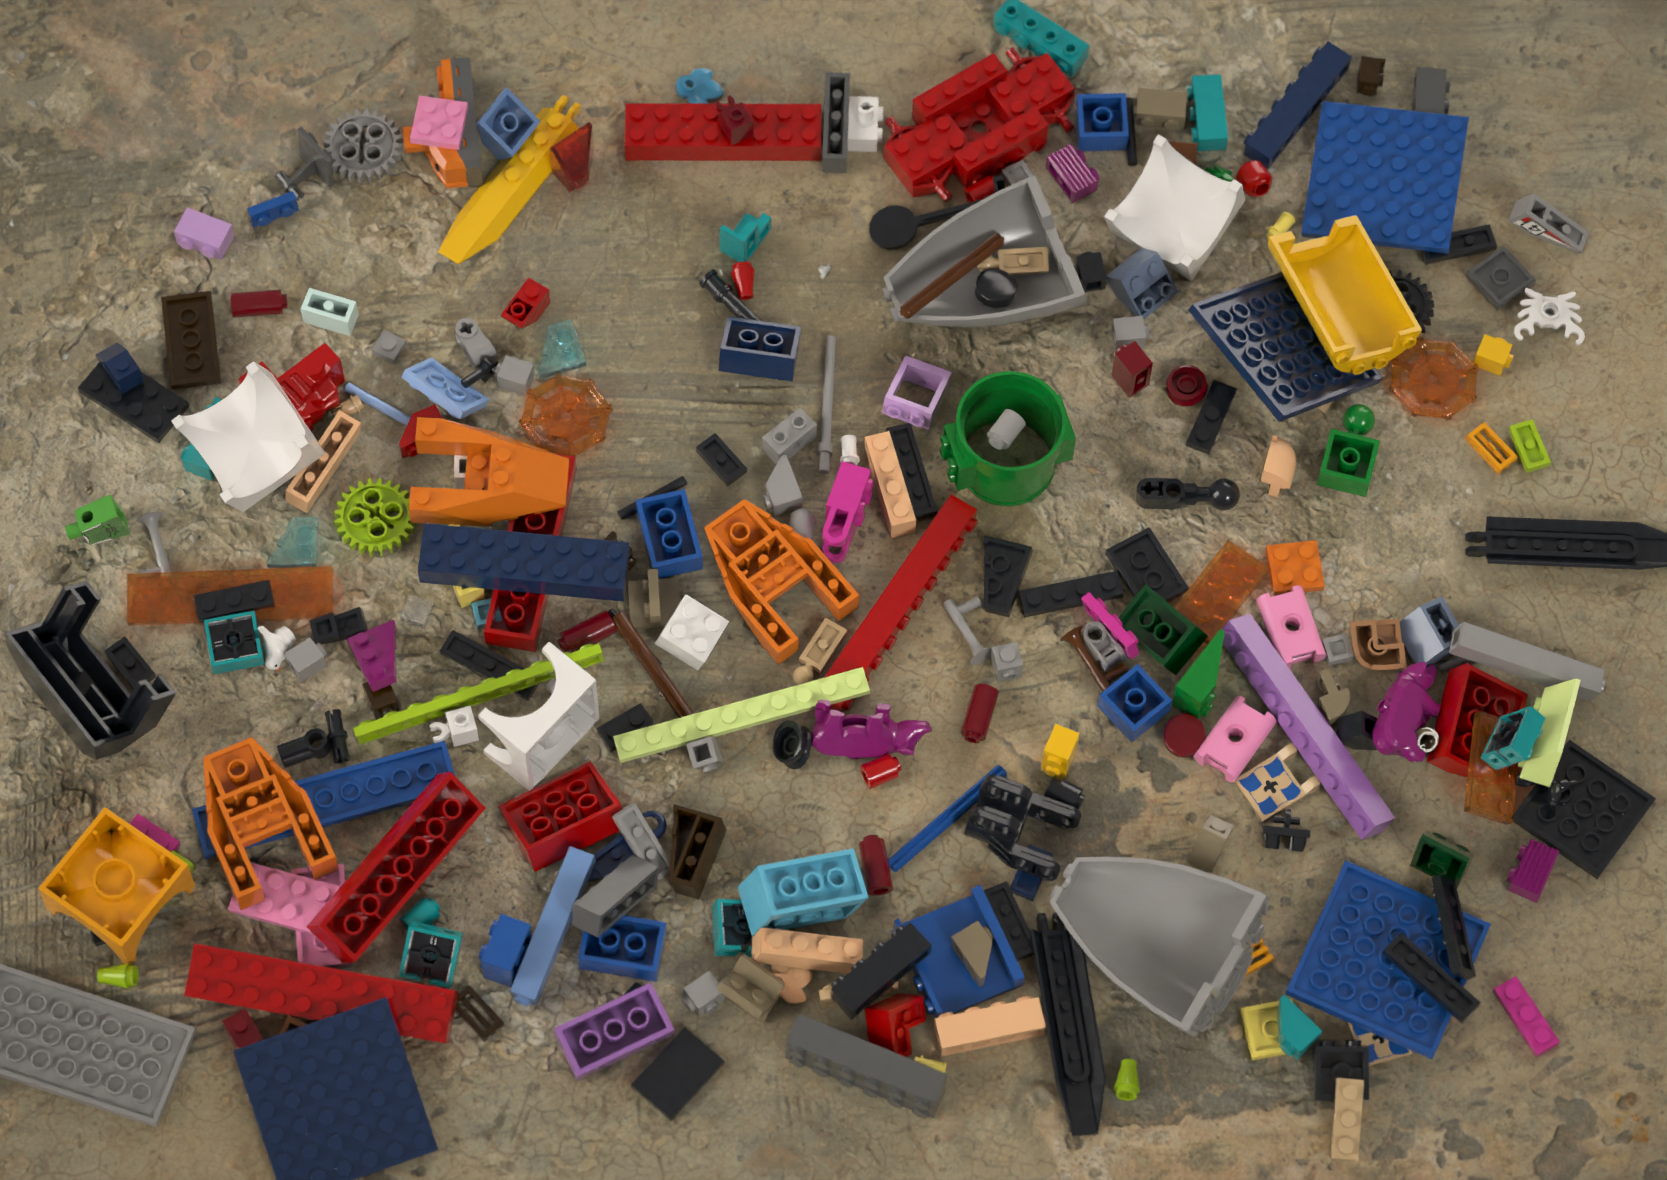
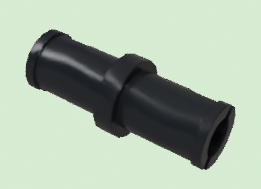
M332 709L333 714H331L330 710L326 711L325 717L329 731L327 737L329 742H331L334 763H343L342 759H344V762L350 760L346 743L348 735L347 731L343 728L341 710Z

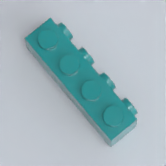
M1006 0L994 14L993 28L1000 35L1011 38L1019 47L1028 49L1035 56H1042L1048 53L1063 74L1073 77L1089 57V44L1020 0Z

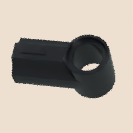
M313 728L307 731L305 736L278 745L277 749L284 768L311 758L321 759L326 757L330 753L331 744L322 729ZM316 740H323L319 747H312L313 742Z

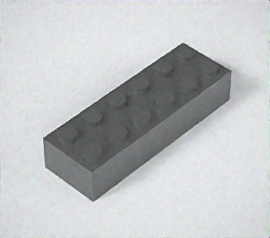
M798 1014L786 1040V1058L789 1059L791 1064L801 1068L806 1066L814 1069L813 1072L821 1077L827 1078L831 1076L836 1078L843 1086L860 1088L864 1094L870 1097L877 1098L879 1096L887 1099V1102L894 1107L902 1108L904 1106L911 1109L913 1114L921 1118H927V1116L934 1118L946 1090V1073L802 1014Z

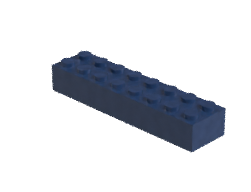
M424 523L418 563L419 582L624 602L630 558L629 542Z

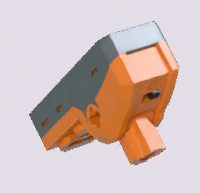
M470 57L441 60V66H436L439 98L468 102L460 150L413 144L410 142L413 126L403 127L405 153L424 152L437 177L446 188L483 185Z

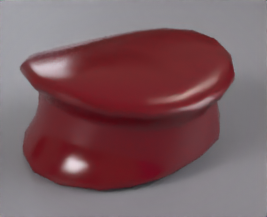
M1181 365L1173 369L1169 374L1166 383V393L1174 404L1183 407L1193 406L1206 395L1208 383L1205 374L1199 368L1193 365Z
M1186 713L1175 715L1169 719L1163 734L1166 749L1171 754L1182 758L1194 756L1206 739L1202 722L1195 716Z

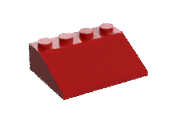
M1468 663L1450 669L1435 726V731L1439 736V743L1433 751L1429 752L1427 762L1448 773L1503 788L1507 787L1511 766L1495 770L1482 760L1481 756L1499 718L1524 709L1528 694Z
M591 761L498 806L499 811L534 872L565 858L570 846L581 850L620 831L611 816L622 810V806Z

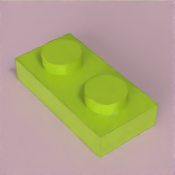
M1533 419L1510 425L1508 432L1525 472L1529 473L1549 467L1551 460Z

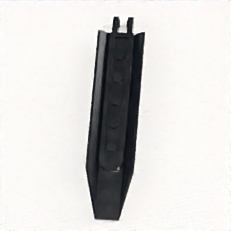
M1487 516L1485 532L1473 531L1465 534V541L1471 543L1485 541V546L1466 547L1465 554L1469 557L1485 556L1487 564L1634 570L1667 567V533L1639 522Z
M1056 912L1052 914L1053 930H1049L1045 913H1038L1036 917L1038 931L1031 929L1030 933L1055 1083L1072 1136L1098 1135L1106 1074L1085 952L1070 932L1064 930V924Z

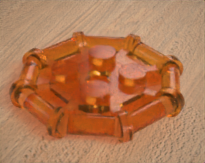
M1419 337L1414 346L1406 349L1391 360L1393 364L1389 391L1405 405L1413 417L1443 418L1445 421L1452 419L1453 415L1468 404L1474 403L1477 399L1476 381L1477 372L1479 371L1478 364L1473 363L1457 346V342L1453 340L1445 342ZM1426 349H1428V350H1436V351H1445L1446 353H1445L1444 356H1442V355H1440V354H1438V353H1433V354H1431V355H1428V352H1427ZM1417 352L1420 353L1421 358L1413 364L1407 362ZM1451 354L1464 368L1457 369L1449 360ZM1402 369L1409 372V380L1406 383L1401 382ZM1431 375L1437 376L1439 378L1438 384L1436 382L1430 383L1428 381ZM1467 376L1466 390L1459 388V380L1461 377ZM1405 391H1410L1418 399V402L1415 403ZM1454 396L1460 398L1450 406L1446 404ZM1435 402V405H1439L1440 408L1425 407L1423 404Z
M556 373L553 378L534 389H528L526 392L527 398L522 418L519 420V426L524 428L536 447L552 453L576 457L595 444L603 443L606 439V427L613 408L611 404L607 403L595 386V381L591 378L585 380ZM563 386L579 388L582 390L579 394H577L572 390L564 391ZM558 387V393L547 399L541 397L543 394ZM588 394H590L598 407L591 408L585 400ZM535 403L542 406L539 417L532 418ZM564 412L571 413V420L569 421L559 418ZM599 416L596 429L591 428L590 421L592 417ZM535 426H541L547 434L545 438L541 437ZM585 434L589 436L586 439L574 445L573 441L584 436ZM557 438L563 439L564 442H568L569 446L551 442L552 440H557Z

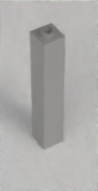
M1462 622L1453 630L1449 649L1450 654L1547 687L1572 679H1579L1581 681L1577 697L1588 701L1601 694L1604 689L1603 669L1466 622Z

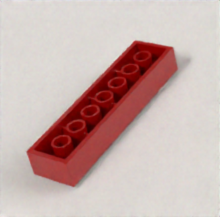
M625 103L626 161H821V104H744L753 119L754 135L731 145L720 127V114L716 109V104Z
M557 454L569 458L566 507L535 515L531 513L519 516L518 519L509 521L507 531L562 536L577 471L575 456ZM493 590L484 629L485 643L536 652L549 595ZM499 607L502 620L495 622Z
M452 772L437 774L307 925V928L342 963L356 962L486 807Z

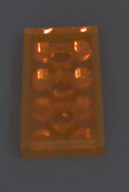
M1227 540L1174 608L1208 635L1204 641L1208 645L1218 631L1233 618L1267 575L1269 567Z
M1479 711L1474 713L1464 812L1508 825L1513 822L1511 817L1514 813L1515 780L1518 775V763L1495 770L1481 759L1500 717Z

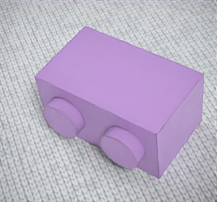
M188 207L174 231L176 241L182 248L187 250L194 249L201 252L205 257H215L220 260L224 257L234 238L232 224Z

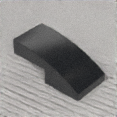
M361 607L338 615L331 612L309 620L315 644L318 642L320 644H328L347 640V638L368 630Z

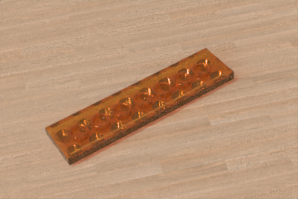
M333 567L127 574V623L129 626L204 623V621H198L193 595L270 580L275 607L256 610L257 621L315 619L331 612L334 613Z

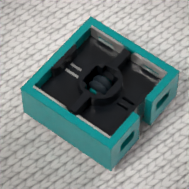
M255 611L204 620L213 674L265 665Z
M1532 706L1501 716L1481 759L1495 770L1526 761L1533 753L1532 747L1543 731L1542 726L1546 718Z
M717 899L711 906L714 956L736 957L738 953H744L748 957H752L753 936L750 932L742 901Z
M412 921L408 928L399 977L417 981L426 978L430 979V984L451 988L454 983L464 933Z

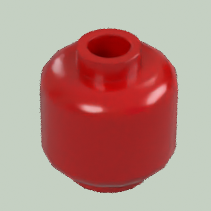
M1253 160L1243 163L1236 175L1237 182L1242 184L1243 191L1250 197L1263 196L1270 190L1272 184L1271 173L1260 161Z

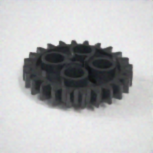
M1389 270L1400 292H1406L1403 297L1410 310L1415 313L1414 317L1422 329L1421 333L1425 334L1426 329L1424 325L1431 326V319L1429 317H1434V310L1432 308L1435 306L1434 300H1431L1432 292L1427 291L1426 283L1420 285V277L1412 280L1410 272L1406 277H1402L1401 270L1398 271L1397 276H1393L1392 271Z

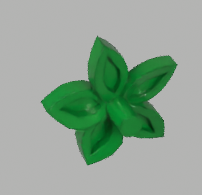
M1215 164L1213 169L1205 168V171L1214 174L1213 176L1228 182L1233 180L1231 177L1232 171L1222 169L1217 164Z

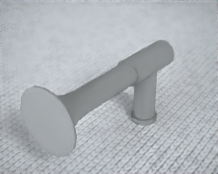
M150 512L137 519L139 523L145 524L150 533L158 565L157 567L140 572L136 571L139 583L157 576H161L162 583L174 580L158 527L159 519L163 516L162 512Z
M975 596L973 599L958 606L953 599L947 600L943 606L972 650L973 657L970 663L978 665L987 661L991 657L992 648H985L979 643L962 615L982 606L979 597Z

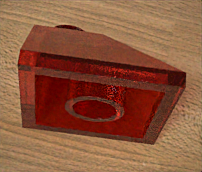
M590 122L550 148L552 173L569 193L574 189L583 187L590 177L594 152L593 129Z

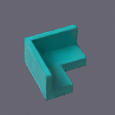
M746 213L734 230L722 225L719 229L720 251L738 262H747L770 232L771 217L762 213L758 219Z

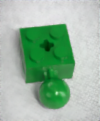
M1355 404L1349 407L1343 416V425L1348 432L1332 428L1330 430L1317 485L1366 497L1380 440L1363 436L1373 429L1375 415L1368 406Z

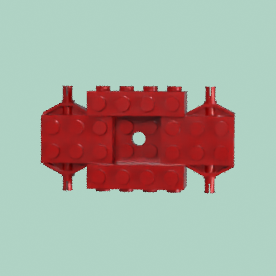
M1014 47L1011 50L1008 49L1006 55L1013 62V67L1008 75L1007 69L993 53L915 97L912 101V120L916 126L901 127L893 116L885 120V124L892 131V135L883 148V158L912 197L938 193L944 203H947L953 196L945 186L953 174L965 189L988 175L996 176L1002 173V170L1007 166L1023 160L1026 155L1033 151L1038 152L1042 150L1047 144L1049 124L1060 123L1066 133L1074 129L1075 126L1067 118V114L1075 103V88L1048 53L1042 56L1023 58ZM975 125H982L986 130L978 133L973 130V127Z

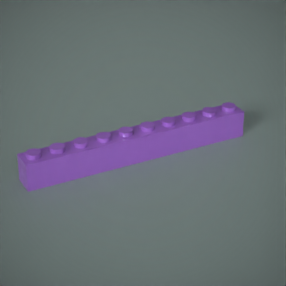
M1251 614L1229 620L1222 628L1225 631L1223 645L1360 839L1364 840L1382 833L1395 819V816Z

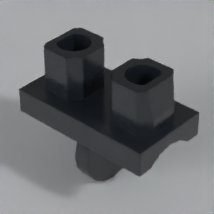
M1285 808L1284 816L1274 815V823H1282L1283 827L1262 826L1261 833L1264 834L1265 848L1279 849L1281 835L1290 836L1289 851L1303 852L1306 839L1310 838L1311 830L1289 828L1290 824L1300 825V817H1291V809Z

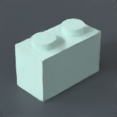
M312 288L308 289L301 307L303 323L351 336L359 316L356 301Z

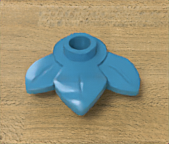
M706 68L694 69L690 75L681 76L675 86L677 94L681 98L687 99L688 103L708 104L709 100L718 99L724 93L721 86L711 80L713 72Z

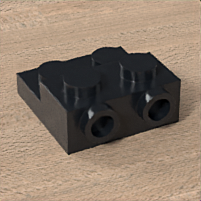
M1319 1040V1045H1313L1315 1100H1335L1336 1078L1364 1080L1363 1100H1369V1046L1362 1045V1040H1346V1045H1335V1040Z

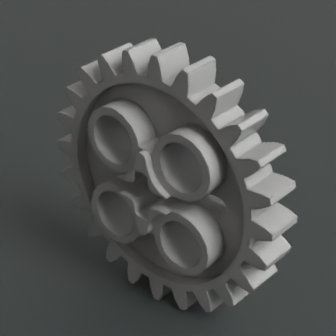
M365 108L363 114H360L355 109L354 116L345 112V120L337 117L338 125L330 124L331 131L325 132L326 140H323V145L333 158V172L339 171L340 178L348 175L349 182H352L357 177L359 184L362 183L363 178H367L368 182L371 183L373 176L381 180L380 173L383 172L386 175H390L389 167L397 168L396 161H401L400 152H403V145L401 144L403 143L402 135H400L399 127H395L393 119L387 122L386 114L379 118L377 110L372 115H369L367 108ZM363 128H367L365 133L366 143L364 144V163L360 164V149H362L363 144L362 132ZM350 133H356L355 136H347ZM375 134L381 135L377 138L372 137ZM350 154L355 155V156H353V157H351V158H346V157H345V156L350 155ZM372 156H379L376 159H370Z

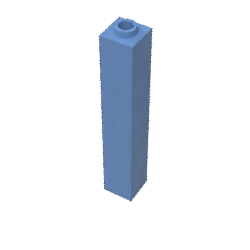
M571 846L569 847L510 990L512 997L515 998L514 1001L527 1007L530 1004L537 1006L572 922V906L577 899L582 897L595 866L596 860L593 854Z

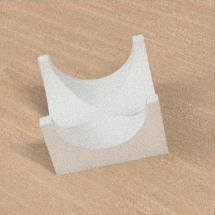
M1158 134L1153 141L1150 158L1135 186L1123 202L1113 210L1109 208L1104 217L1109 232L1139 250L1145 248L1158 252L1165 266L1193 281L1244 203L1245 195L1241 183L1236 180L1228 182L1207 173L1179 154L1168 143L1166 138Z
M254 361L246 366L248 373L244 381L222 401L199 413L188 416L178 415L171 420L176 429L193 444L211 468L223 492L220 496L223 501L242 512H245L325 454L272 372Z
M550 642L542 648V653L549 659L556 675V679L550 680L546 685L552 694L549 700L537 711L521 717L500 716L486 708L478 715L479 720L506 747V749H502L490 743L484 749V754L528 791L533 789L600 719L596 679Z

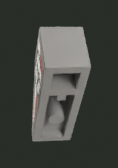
M1534 193L1516 200L1508 220L1529 235L1576 253L1582 252L1589 234L1586 229Z

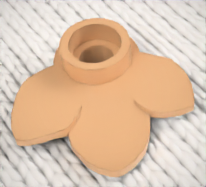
M771 965V973L785 983L780 996L790 1004L805 1002L806 995L802 988L810 983L813 973L809 969Z

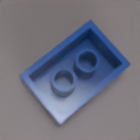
M685 489L635 500L636 514L650 569H658V579L702 570L703 556Z
M624 915L600 937L584 931L578 956L579 969L657 982L667 935L666 922Z

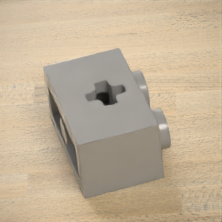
M799 408L762 437V451L775 464H777L781 455L784 454L787 455L789 460L816 438L817 424Z

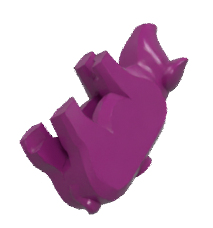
M1418 662L1400 671L1398 678L1388 689L1385 698L1378 704L1377 711L1379 715L1373 730V742L1380 753L1384 755H1399L1405 757L1410 762L1423 761L1425 752L1418 747L1415 731L1419 726L1425 727L1430 717H1436L1441 708V705L1436 703L1426 692V689L1433 684L1437 674V668L1433 664H1429L1426 667L1427 664L1425 662Z
M819 700L815 706V717L817 720L811 732V746L822 754L847 756L850 759H858L860 757L876 758L895 752L914 756L916 744L922 736L932 732V728L928 721L905 720L899 723L894 722L889 714L891 709L889 704H877L874 715L852 714L844 716L845 713L830 709L831 701Z

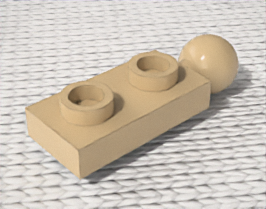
M1047 247L1000 249L997 251L998 258H994L991 255L977 266L980 272L990 268H999L1010 275L1049 273Z
M827 618L823 620L799 657V662L804 664V666L798 667L793 673V679L797 685L813 681V670L820 674L823 672L847 635V629Z

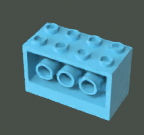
M854 848L760 865L737 887L752 936L761 927L789 930L847 919L869 898Z

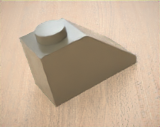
M976 921L953 935L950 946L977 985L981 987L984 985L993 936L986 926L982 927Z

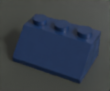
M727 316L720 347L718 371L793 382L801 327Z

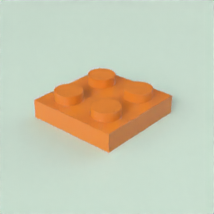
M1317 540L1266 546L1273 596L1289 593L1293 586H1302L1304 592L1324 590L1325 585Z

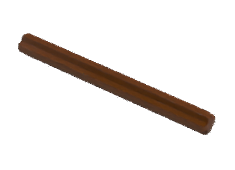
M999 233L992 235L900 307V314L906 319L911 318L1004 245L1005 238Z
M623 612L616 614L612 618L616 628L678 718L694 714L626 614Z

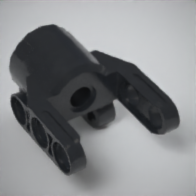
M994 774L986 776L984 783L980 787L976 807L970 811L964 835L988 843L987 848L1010 868L1043 880H1056L1061 870L1060 865L1048 855L1017 845L1028 816L1063 829H1068L1079 825L1082 817L1081 812L1073 806L1037 793H1032L1023 784Z

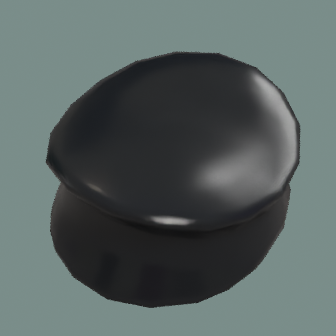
M986 269L977 277L975 296L986 306L993 308L1004 307L1014 299L1018 290V284L1009 273L1001 269Z
M792 720L781 723L777 727L773 738L775 758L784 763L788 768L794 770L805 765L811 751L810 730L805 726H799Z

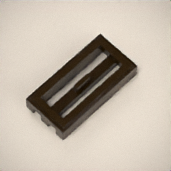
M467 986L458 994L456 1013L483 1042L487 1041L490 1035L493 1036L498 1028L501 1029L504 1026V1022L470 986ZM466 995H469L495 1022L492 1026L465 998ZM459 1001H461L462 1004L487 1029L485 1032L461 1008V1006L458 1004Z

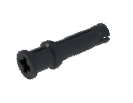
M715 269L709 271L701 279L699 285L702 288H706L714 295L716 302L723 303L738 318L763 321L733 293L732 286L729 283L726 284L718 276V272Z

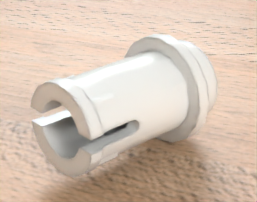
M844 435L841 437L842 456L840 457V463L844 461L858 465L860 457L857 455L856 436Z

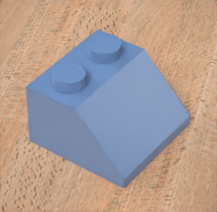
M504 88L479 119L477 127L482 144L498 160H503L514 156L541 121L508 88Z

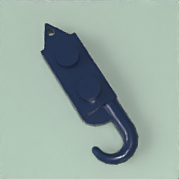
M657 811L644 812L642 814L644 818L653 817L657 820L658 826L653 830V833L657 840L660 839L667 827L664 816ZM622 834L594 854L596 863L588 882L603 880L621 862L634 855Z

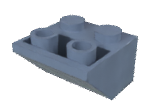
M1141 248L1106 275L1116 297L1135 316L1143 315V320L1178 293L1159 253L1145 248Z
M1443 596L1419 606L1400 621L1402 643H1404V648L1413 664L1425 662L1427 667L1429 664H1434L1453 655L1449 653L1453 630L1459 625Z

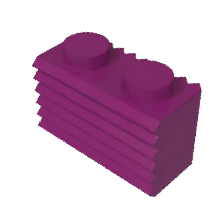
M1069 144L1047 157L1046 168L1063 192H1065L1071 203H1075L1097 190L1099 175L1093 167L1089 168L1085 163L1086 158L1080 149L1076 150L1072 144Z
M1530 839L1527 846L1522 844L1516 859L1520 860L1518 868L1512 867L1506 880L1511 883L1508 891L1537 903L1559 851L1534 839Z

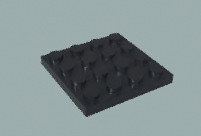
M1569 740L1563 748L1553 780H1576L1577 785L1571 786L1569 790L1562 792L1559 804L1556 807H1551L1547 799L1549 789L1536 783L1511 817V821L1549 847L1558 850L1559 854L1598 879L1656 798Z

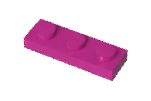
M1090 592L1084 595L1081 599L1085 611L1091 618L1105 626L1113 639L1120 644L1125 654L1131 660L1139 655L1136 636L1130 630L1126 632L1122 628L1123 624L1115 614L1110 615L1106 611L1108 610L1107 606L1099 597L1095 599Z
M1517 976L1494 988V995L1536 1057L1559 1045V1039Z

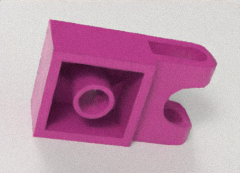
M844 461L841 462L826 504L822 552L831 563H840L846 558L857 526L862 527L866 514L864 512L865 506L870 505L873 496L872 487L874 480H871V470ZM830 545L842 548L838 554H832L828 549Z

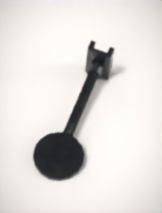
M1002 175L993 178L994 193L1005 188ZM981 200L915 216L906 207L899 205L887 206L879 210L872 217L869 223V234L873 242L880 248L887 250L900 249L907 246L915 238L918 227L951 219L959 212Z

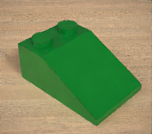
M1222 629L1218 631L1175 687L1172 706L1182 713L1195 716L1197 719H1200L1202 716L1206 718L1214 707L1212 703L1216 698L1214 692L1225 633Z

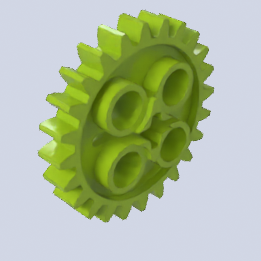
M380 477L376 484H373L371 478H368L367 485H363L361 481H358L359 488L355 489L349 486L350 495L342 493L343 501H337L336 504L339 510L334 511L335 518H337L334 520L335 527L338 528V536H343V544L350 542L351 551L359 547L360 555L369 550L370 557L374 555L375 551H378L379 555L383 557L385 549L393 554L394 545L401 549V540L410 541L407 533H414V526L412 525L417 523H411L410 498H408L407 490L401 492L400 484L392 487L390 479L384 485ZM373 498L379 500L374 504L367 503L370 499ZM390 512H398V513H399V514H398L397 516H395V517H389V516H388V514H389ZM354 518H363L359 523L352 522ZM375 531H383V532H384V533H383L382 535H380V536H374V535H372Z

